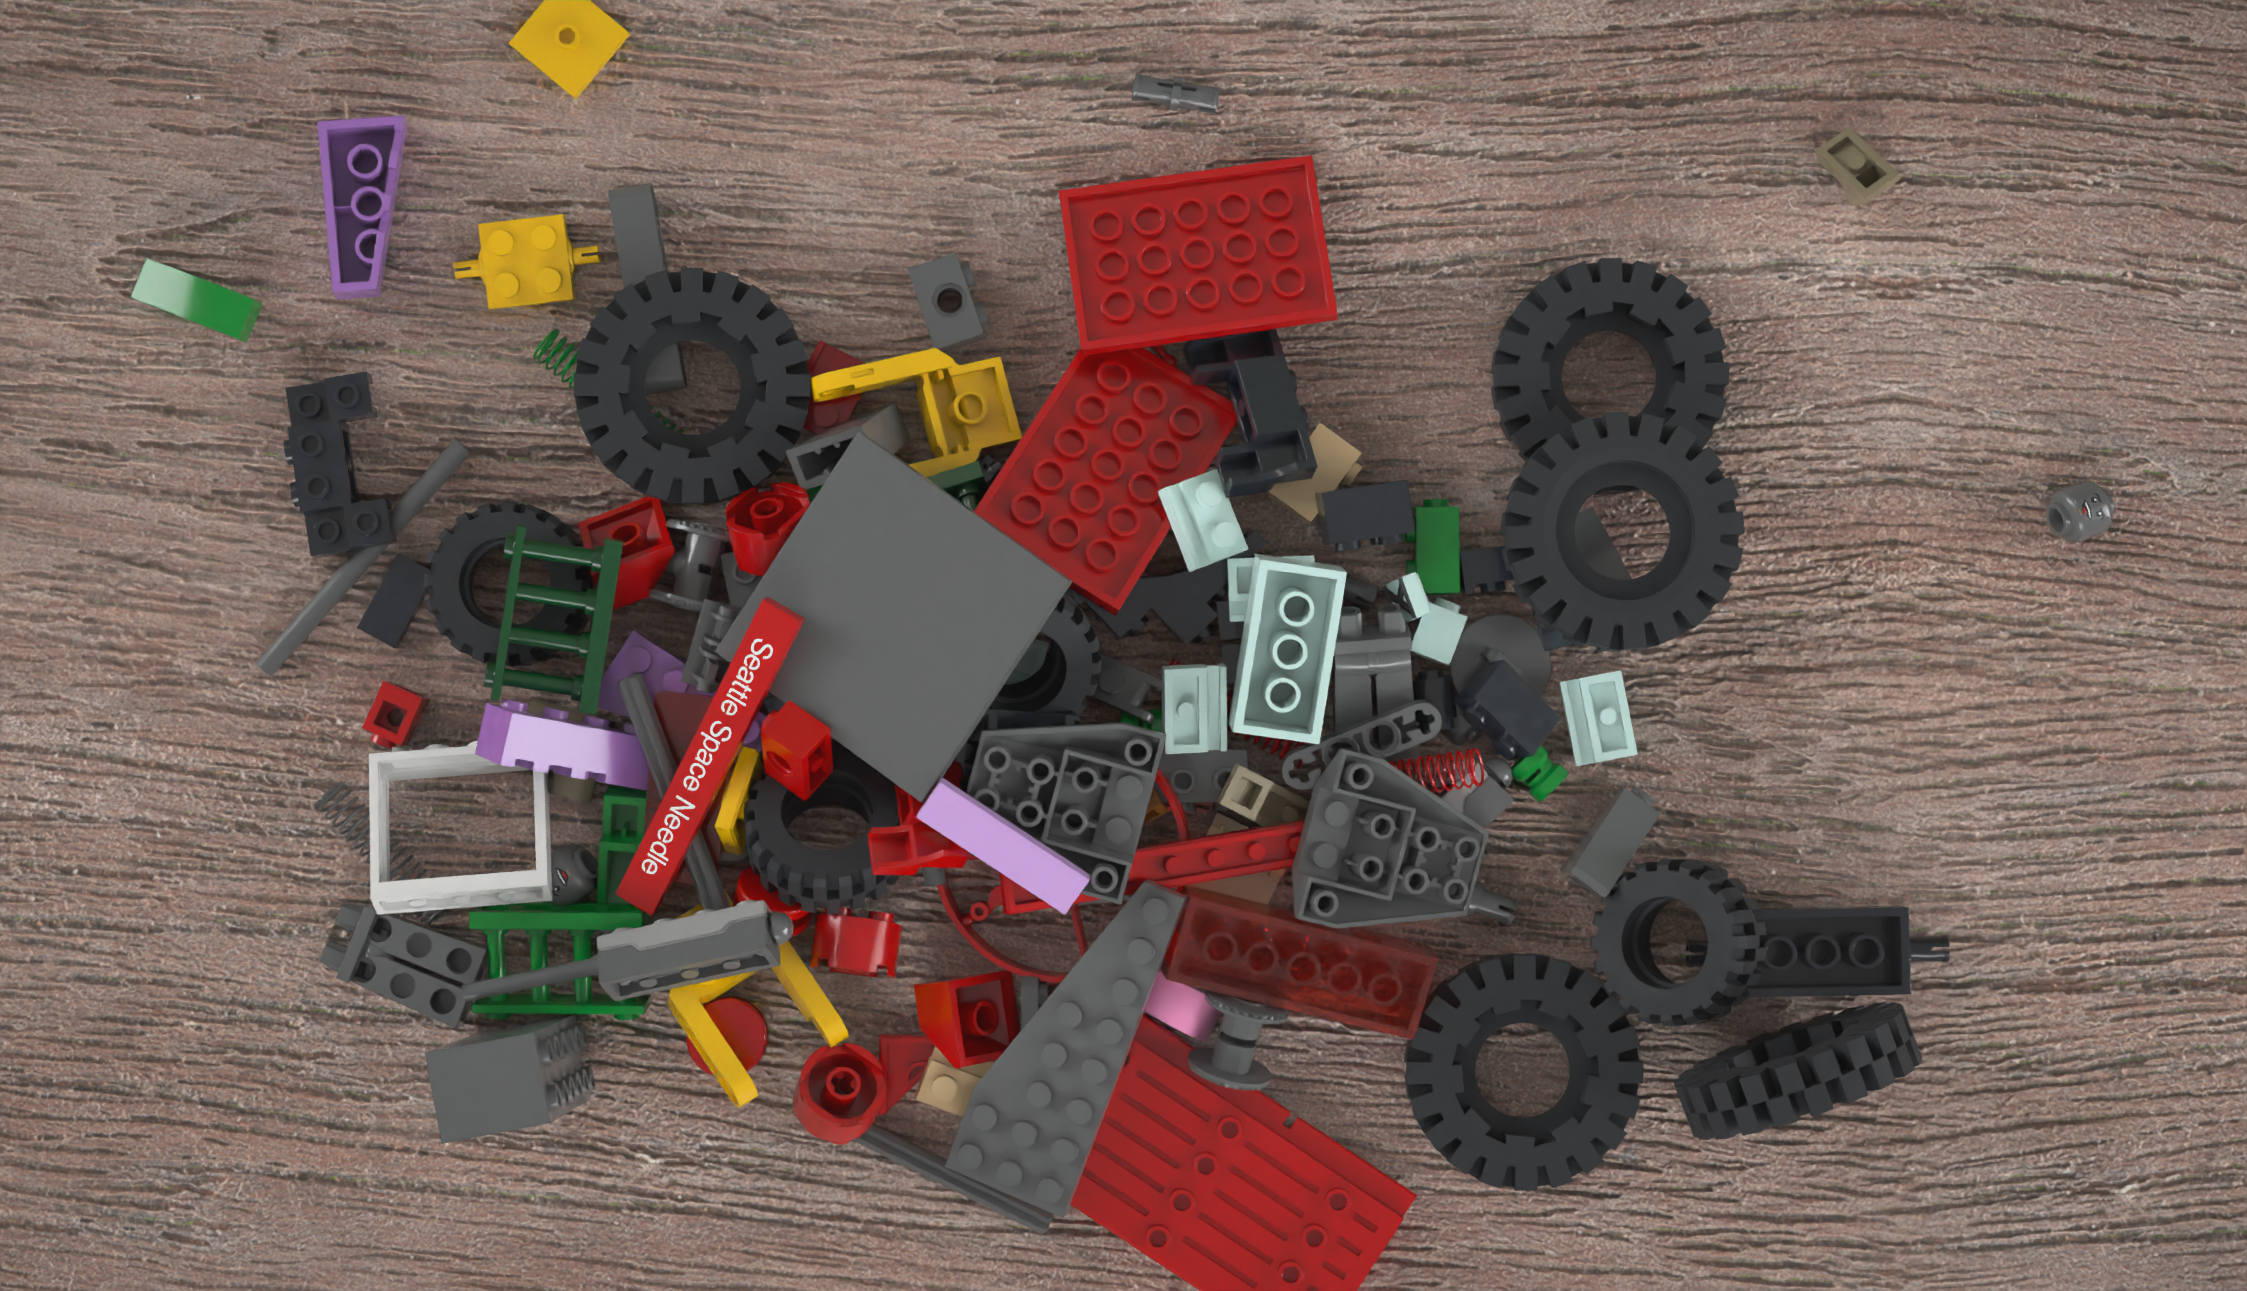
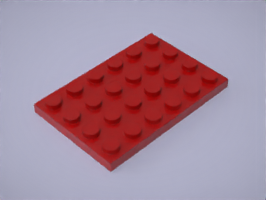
M1312 155L1058 191L1082 356L1334 321L1338 318Z
M1143 347L1084 356L1081 355L1080 348L974 512L1071 579L1073 582L1069 588L1116 616L1171 528L1158 491L1206 473L1237 423L1233 404L1203 384L1193 386L1190 376Z

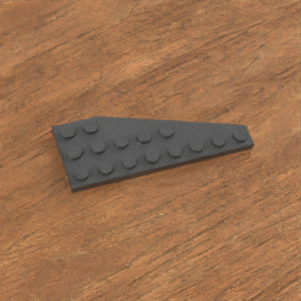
M1148 879L1142 883L974 1087L944 1167L1061 1218L1067 1214L1187 900V895Z

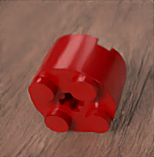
M785 482L771 483L772 490L758 493L756 486L740 493L727 505L725 511L727 518L726 526L736 563L741 571L764 576L811 504L805 489L798 485Z
M840 907V913L827 914V908H825V914L816 915L809 967L819 970V964L822 961L828 963L829 972L877 977L878 969L887 970V978H895L902 925L894 923V914L869 911L868 918L852 916L850 908Z
M843 1043L832 1048L827 1045L813 1052L802 1068L793 1095V1112L803 1127L812 1135L837 1145L849 1143L851 1140L863 1135L872 1126L886 1095L885 1079L880 1062L867 1049L853 1043ZM839 1090L844 1092L842 1095L837 1094Z

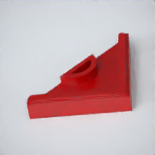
M879 1035V1062L883 1069L886 1095L878 1115H885L921 1080L929 1057H931L935 1047L926 1035Z

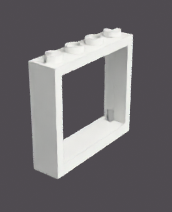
M478 741L471 742L467 746L462 747L432 744L426 746L423 750L410 751L392 747V752L369 754L370 899L377 915L553 901L548 773L533 771L536 870L390 881L389 781L527 771L529 769L516 765L514 767L499 765L476 755L475 751Z

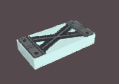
M1416 572L1382 586L1388 604H1400L1404 622H1410L1431 613L1428 599L1419 575Z

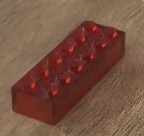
M1191 885L1182 886L1180 893L1188 897L1160 968L1166 980L1394 1036L1414 1039L1439 959L1427 944L1359 927L1337 929L1297 919L1294 916V911Z

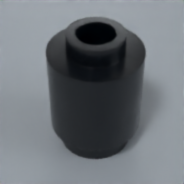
M1443 669L1417 672L1418 681H1412L1414 700L1422 699L1434 704L1441 715L1442 724L1440 730L1453 729V718L1457 717L1453 677H1444ZM1422 709L1415 712L1416 722H1419L1420 730L1424 731L1429 728L1427 721L1433 718V714L1425 715Z

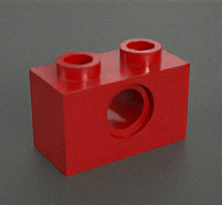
M790 700L779 711L773 710L765 718L761 726L765 773L806 801L833 772L831 729Z

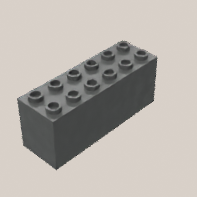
M576 1015L476 1033L426 1052L425 1057L441 1144L548 1124L590 1100V1091H595V1078L591 1065L585 1066L582 1049L588 1046L584 1024H577Z

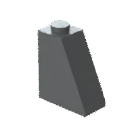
M896 401L857 414L786 450L799 486L807 490L824 484L857 432L864 433L892 454L911 442Z
M1634 786L1631 791L1627 788H1619L1560 871L1592 895L1606 898L1660 815V812L1652 807L1656 800L1637 786Z

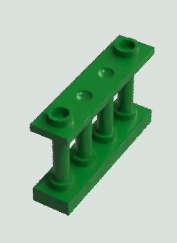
M530 902L473 907L469 911V929H482L483 934L487 935L489 979L506 976L505 934L509 932V929H525V933L530 935L532 971L548 967L547 934L552 933V930H568V934L573 935V956L575 962L591 958L590 935L594 934L595 930H611L612 933L615 929L622 927H643L649 921V914L630 903L575 902L555 906L550 902ZM592 976L574 979L575 994H549V985L532 988V994L507 993L475 1000L472 1004V1013H485V1017L488 1019H505L511 1017L512 1013L614 1014V1018L617 1020H634L639 1018L640 1014L646 1013L652 1003L651 995L645 994L614 1001L609 994H592Z

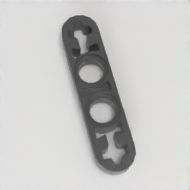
M1422 699L1414 700L1320 738L1319 744L1307 743L1294 748L1286 753L1282 759L1281 772L1283 779L1294 789L1303 790L1314 787L1323 774L1319 764L1308 768V777L1300 779L1298 774L1290 775L1288 772L1294 768L1293 761L1301 758L1304 764L1317 760L1313 751L1321 749L1323 762L1328 767L1331 762L1328 755L1329 749L1334 743L1339 741L1349 743L1354 752L1381 759L1426 742L1435 737L1440 731L1442 724L1441 715L1431 702ZM1422 709L1425 715L1433 714V718L1427 721L1428 729L1421 731L1417 725L1405 729L1409 738L1401 740L1400 730L1393 719L1401 716V721L1405 725L1415 720L1414 712ZM1378 725H1386L1393 731L1392 742L1383 748H1377L1369 742L1370 731Z

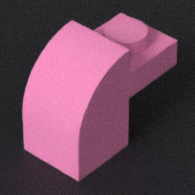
M1161 968L1144 1010L1162 1022L1205 1043L1222 1013L1205 1000V992L1174 977Z

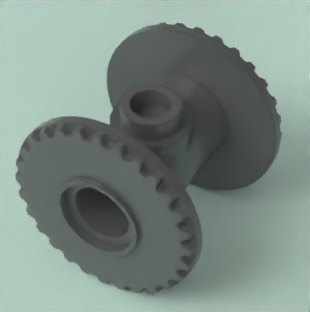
M668 519L666 527L687 533L684 547L680 550L675 549L673 556L667 564L668 574L673 575L675 579L672 594L649 589V597L669 603L670 606L700 613L704 598L709 600L713 598L718 577L712 576L714 568L720 569L721 555L724 554L726 543L731 544L728 531L696 522L690 523Z
M1226 982L1211 984L1206 989L1205 1000L1212 1007L1223 1012L1214 1048L1192 1050L1188 1055V1066L1195 1074L1200 1075L1201 1078L1217 1085L1250 1091L1264 1089L1270 1083L1271 1073L1264 1065L1253 1059L1262 1024L1285 1022L1289 1015L1288 1006L1280 998L1275 997V995L1248 985Z

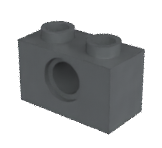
M953 253L907 269L934 348L945 353L985 339L982 328L990 326L982 301L973 304L968 288L975 286L976 283L968 261L960 263L957 253ZM949 292L957 293L963 299L961 308L954 313H945L939 308L941 297Z

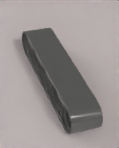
M652 183L609 190V204L623 287L625 288L629 284L634 286L644 281L645 276L663 270L669 273ZM680 342L664 349L651 363L645 380V395L687 388Z

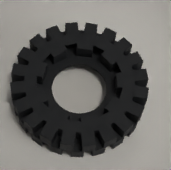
M1600 258L1596 263L1586 264V261L1565 267L1562 272L1554 276L1550 275L1535 286L1507 319L1498 337L1500 340L1497 349L1493 353L1490 373L1493 374L1491 394L1494 409H1498L1502 420L1499 425L1508 442L1513 441L1520 450L1518 455L1526 462L1539 447L1556 433H1560L1573 423L1586 419L1572 407L1565 395L1562 384V369L1568 353L1578 341L1590 334L1601 331H1616L1629 335L1647 350L1652 359L1655 369L1654 391L1646 407L1635 417L1645 413L1664 418L1663 424L1672 428L1680 425L1697 436L1694 442L1703 449L1714 434L1712 429L1715 423L1721 420L1727 399L1723 398L1724 388L1729 385V362H1724L1722 350L1726 348L1720 327L1713 328L1708 318L1712 313L1700 296L1694 300L1685 291L1688 288L1687 284L1673 274L1665 277L1657 273V266L1638 260L1634 264L1622 263V258ZM1613 485L1605 487L1594 494L1614 493L1616 495L1634 492L1640 488L1629 485Z
M681 267V271L671 273L663 270L645 276L644 281L634 286L632 284L626 286L614 295V300L606 308L602 307L590 323L591 328L586 338H582L576 357L574 397L577 414L590 446L603 465L618 479L628 484L630 488L648 497L652 496L664 500L665 503L685 506L686 504L709 505L721 503L722 500L735 497L748 489L756 487L766 478L769 479L783 465L787 458L786 450L796 445L807 417L811 396L810 374L807 365L808 358L802 340L798 338L793 329L794 324L782 308L778 309L770 301V296L753 284L749 286L739 281L738 276L719 270L717 273L705 272L703 268ZM682 341H702L716 346L731 359L739 375L740 397L735 411L723 425L708 433L687 435L667 428L654 416L646 400L645 380L651 363L664 349Z
M1628 412L1606 413L1599 418L1592 419V417H1588L1573 423L1560 433H1556L1532 454L1522 466L1523 469L1520 474L1513 480L1506 497L1508 504L1506 511L1502 513L1500 535L1504 536L1505 548L1501 551L1506 571L1511 570L1516 582L1512 585L1523 604L1528 602L1536 613L1533 616L1549 630L1555 628L1564 634L1563 639L1582 647L1590 645L1597 647L1598 651L1621 652L1623 650L1638 651L1673 640L1686 631L1695 628L1711 614L1709 611L1715 604L1722 602L1732 583L1729 580L1732 573L1739 569L1743 548L1738 547L1739 536L1744 534L1745 531L1743 511H1736L1734 499L1739 497L1732 477L1724 478L1718 468L1723 462L1709 446L1703 450L1694 442L1697 437L1695 434L1680 425L1672 428L1663 424L1664 418L1645 413L1635 417L1628 416ZM1613 485L1634 486L1649 493L1662 506L1669 523V543L1662 560L1647 574L1629 580L1608 578L1593 570L1582 558L1575 540V523L1582 505L1595 492Z
M1512 952L1492 955L1490 959L1481 962L1474 961L1457 970L1458 974L1448 981L1445 979L1430 994L1432 998L1424 1008H1420L1412 1024L1414 1030L1411 1039L1407 1040L1404 1058L1406 1076H1404L1407 1097L1411 1102L1413 1114L1421 1130L1435 1149L1449 1163L1464 1174L1468 1173L1480 1182L1498 1188L1507 1186L1513 1187L1515 1191H1537V1187L1550 1185L1552 1188L1573 1182L1572 1177L1581 1172L1588 1174L1604 1162L1602 1157L1610 1148L1613 1150L1617 1149L1627 1135L1624 1129L1629 1119H1635L1641 1100L1637 1096L1639 1083H1643V1061L1639 1060L1637 1047H1640V1043L1634 1026L1629 1024L1625 1016L1626 1012L1619 1007V1001L1616 997H1609L1602 983L1586 971L1547 955L1528 952L1526 954H1514ZM1516 1023L1534 1024L1545 1028L1556 1036L1566 1051L1570 1068L1568 1084L1560 1100L1546 1112L1527 1118L1508 1116L1494 1109L1482 1096L1475 1074L1477 1056L1484 1042L1497 1030Z
M1887 1002L1874 1003L1867 1007L1862 1005L1847 1008L1836 1015L1834 1012L1814 1017L1806 1024H1801L1800 1021L1780 1028L1778 1033H1765L1746 1040L1747 1045L1732 1046L1716 1053L1717 1057L1707 1058L1693 1065L1692 1069L1685 1070L1678 1076V1079H1675L1674 1085L1693 1136L1695 1138L1698 1137L1699 1140H1709L1714 1137L1716 1140L1728 1139L1740 1133L1742 1136L1762 1132L1772 1124L1778 1128L1795 1123L1803 1115L1810 1114L1814 1117L1833 1110L1834 1104L1851 1103L1868 1096L1867 1091L1881 1090L1895 1083L1896 1078L1905 1077L1915 1070L1914 1067L1919 1066L1922 1062V1056L1903 1005L1896 1002L1887 1004Z

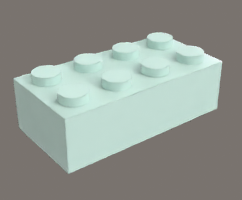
M1255 554L1228 722L1233 732L1314 744L1320 743L1347 572L1341 566Z

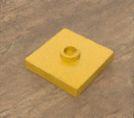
M544 0L510 40L509 45L576 100L630 34L590 0Z
M742 746L730 783L724 791L721 809L715 823L716 831L725 852L736 855L743 853L746 844L744 807L745 802L749 800L748 791L754 780H762L761 770L764 768L757 750Z

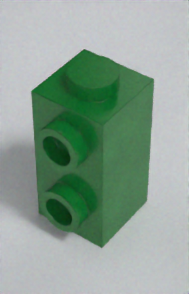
M1448 499L1423 500V507H1415L1413 509L1415 532L1405 533L1406 543H1413V560H1406L1405 575L1416 572L1419 575L1426 595H1457L1460 593L1459 507H1449Z

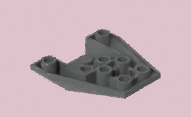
M1124 722L983 730L966 794L1090 874V880L1080 894L1121 905L1158 771L1166 734Z
M1340 748L1314 785L1292 866L1294 916L1300 920L1337 929L1467 916L1489 831L1384 759Z

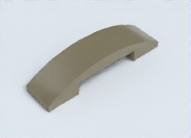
M1237 763L1216 801L1262 826L1304 820L1310 801Z

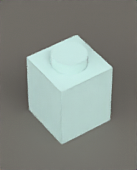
M1436 598L1434 604L1429 602L1431 613L1417 620L1411 636L1412 649H1410V653L1440 665L1449 666L1468 617L1459 614L1461 606L1441 598Z

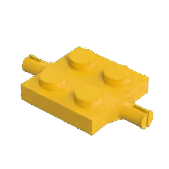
M564 214L478 224L481 245L479 259L454 261L453 267L454 269L471 268L470 270L455 271L456 280L481 276L486 286L488 308L493 310L576 300L573 281L576 265L601 263V256H584L585 254L600 253L599 245L574 248L568 237L566 217Z

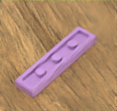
M941 778L916 818L1064 915L1090 880V874L944 778Z

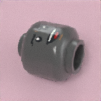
M2083 481L2062 488L2052 495L2049 506L2046 509L2047 523L2055 535L2062 537L2068 542H2080L2100 535L2109 529L2114 512V502L2110 494L2103 491L2100 486L2094 482Z
M563 845L551 853L553 901L543 902H550L555 906L571 904L582 900L596 889L598 864L587 849L577 848L574 845Z

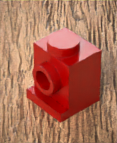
M383 681L362 728L373 733L370 738L371 741L392 750V747H395L396 744L408 746L422 713L431 699L396 683ZM398 709L403 713L404 719L400 725L395 726L392 724L390 716L394 710Z

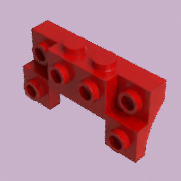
M954 760L942 778L960 789L959 780L962 770L959 763ZM895 784L900 826L872 827L867 836L872 875H915L920 867L963 868L970 857L969 852L916 818L925 802L918 801Z

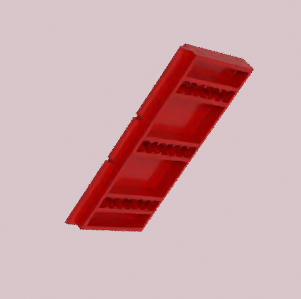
M1143 1014L1070 1205L1199 1291H1357L1404 1220L1403 1216L1417 1195L1299 1116L1290 1128L1285 1126L1284 1122L1290 1117L1291 1111L1260 1090L1250 1091L1227 1088L1201 1078L1200 1075L1195 1074L1190 1069L1187 1061L1189 1053L1196 1048Z

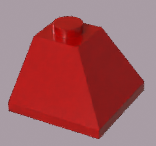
M647 496L578 523L584 548L594 549L595 545L603 546L604 537L622 539L623 541L613 610L649 597V589H654L675 552L669 528L666 527L667 520L661 499ZM589 566L591 577L597 586L599 572L591 571Z
M1007 970L946 978L914 985L920 1029L954 1068L997 1060L1020 1033L1012 974Z

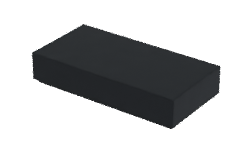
M398 553L357 628L397 649L429 592V588L424 587V574H430V569Z

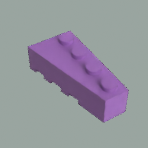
M405 115L318 121L332 292L337 300L380 297L408 128Z
M633 630L602 677L597 707L630 718L619 690L618 682L625 677L640 674L644 679L662 729L693 739L716 691L706 693L697 690L695 685L681 682L686 662L642 633ZM759 710L737 753L738 755L742 746L756 749L760 759L762 758L761 726L768 714Z
M502 698L501 706L486 703L475 751L476 755L499 765L509 767L516 765L548 773V770L552 769L554 773L585 780L588 777H593L595 781L647 791L652 790L654 779L633 724L625 723L624 729L618 730L609 728L610 720L584 715L583 722L569 720V712L544 706L542 714L527 711L528 703Z

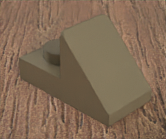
M1850 127L1815 150L1818 162L1843 185L1850 206L1866 204L1901 179L1900 173Z

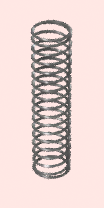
M341 781L318 800L315 808H318V812L327 811L325 814L326 820L334 818L332 827L341 825L339 834L348 833L346 841L351 842L355 840L352 849L361 848L359 856L368 855L366 863L370 864V850L363 853L370 843V838L356 846L360 838L370 829V824L359 834L348 839L358 825L370 816V812H367L356 824L342 831L349 820L359 813L366 803L361 804L346 819L335 824L341 814L359 799V796L354 797L340 811L328 817L333 808L351 793L352 789H348L334 803L321 810L322 806L329 802L344 787L345 781ZM400 840L395 841L390 846V851L399 844ZM407 847L401 849L390 859V865L406 851ZM410 855L399 866L390 871V881L413 858V855ZM417 862L409 871L395 881L404 880L420 865V862ZM427 869L423 870L414 879L421 878L427 872ZM447 909L436 910L426 919L425 917L431 910L414 912V915H420L425 912L421 922H425L424 926H428Z

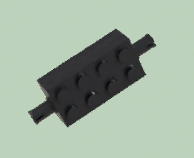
M1898 905L1760 908L1754 915L1757 922H1765L1767 935H1760V947L1767 948L1766 961H1757L1755 969L1761 971L1760 979L1757 985H1749L1745 989L1749 992L1750 996L1748 998L1911 994L1910 963H1947L1950 951L1931 950V948L1950 947L1947 935L1910 936L1909 907ZM1691 939L1686 941V951L1704 952L1703 955H1686L1688 968L1703 966L1708 950V940L1692 941Z

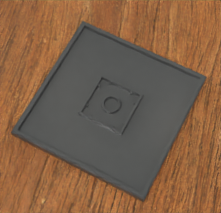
M857 432L715 652L731 663L762 599L766 597L772 598L806 618L769 692L784 703H787L789 700L828 726L831 729L832 738L918 801L926 802L1073 581L867 435Z

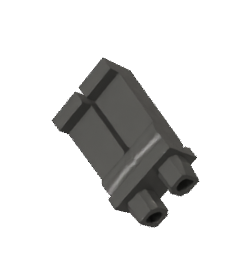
M1391 603L1377 606L1378 624L1362 625L1360 608L1354 606L1341 607L1332 663L1333 733L1373 717L1370 675H1374L1376 715L1414 701L1410 649H1412L1411 634L1407 622H1404L1400 604ZM1416 715L1414 721L1405 725L1401 721V716L1393 719L1400 730L1401 740L1409 738L1405 729L1416 725ZM1386 725L1376 726L1378 748L1388 746L1393 740L1392 729ZM1372 729L1369 733V742L1375 746ZM1339 741L1333 744L1334 755L1338 753L1340 748L1353 751L1352 746L1347 742ZM1419 744L1383 759L1385 761L1404 760L1409 757L1417 759L1420 756Z
M343 903L336 917L335 925L353 931L354 934L349 946L329 940L325 945L320 962L338 972L337 979L347 983L352 981L453 1028L464 1026L474 1000L464 1001L461 991L462 985L482 981L488 967L487 945L475 943L429 926H424L393 913L377 915L373 904L362 906ZM396 957H399V958H401V959H404V960H406V961H409V962H411V963H414V964H416V965H419V966H421V967H424V968H426V969H429V970H431V971H434V972H436V973H439V974H441V975H444V976H446V977H449V978H451V979H454V980L459 981V982H462V983L459 984V983H457V982H454V981L449 980V979H447V978H444V977H442V976L436 975V974H434V973H431V972H429V971H426V970H424V969H421V968H419V967H416V966H414V965H411V964H409V963H406V962H404V961H401V960H399V959H396Z

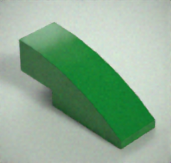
M146 258L131 298L245 343L249 339L262 307V303L253 298Z
M609 784L604 793L602 837L599 841L597 902L629 903L615 893L650 825L652 790L647 791Z

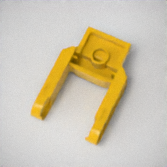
M937 348L831 371L810 378V389L814 402L832 400L914 381L917 385L916 397L929 446L936 458L908 465L925 477L973 463L977 460L981 450L1018 442L1022 438L1000 356L958 365L952 357Z
M725 892L729 905L732 907L733 902ZM700 903L676 919L693 916L696 912L704 910L702 904ZM787 941L779 945L781 966L771 967V969L806 1021L811 1020L830 1048L849 1038L842 1019L790 942ZM757 971L670 989L667 1006L729 1099L738 1108L758 1096L757 1089L701 1003L710 1002Z

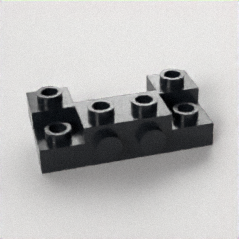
M1270 329L1186 341L1183 351L1193 386L1226 382L1244 445L1221 447L1215 459L1226 498L1267 493L1271 484L1312 479L1318 466L1307 432L1308 416L1305 408L1299 406L1296 396V376L1293 370L1288 369L1277 330Z
M368 372L324 378V382L285 388L291 427H288L289 439L284 440V453L288 465H293L295 481L290 483V493L294 506L300 507V512L305 516L310 556L314 558L334 556L350 551L397 543L396 534L392 533L388 511L392 509L391 501L386 498L365 502L359 501L348 424L345 423L378 417L377 408L372 405L369 385L373 384L372 375Z

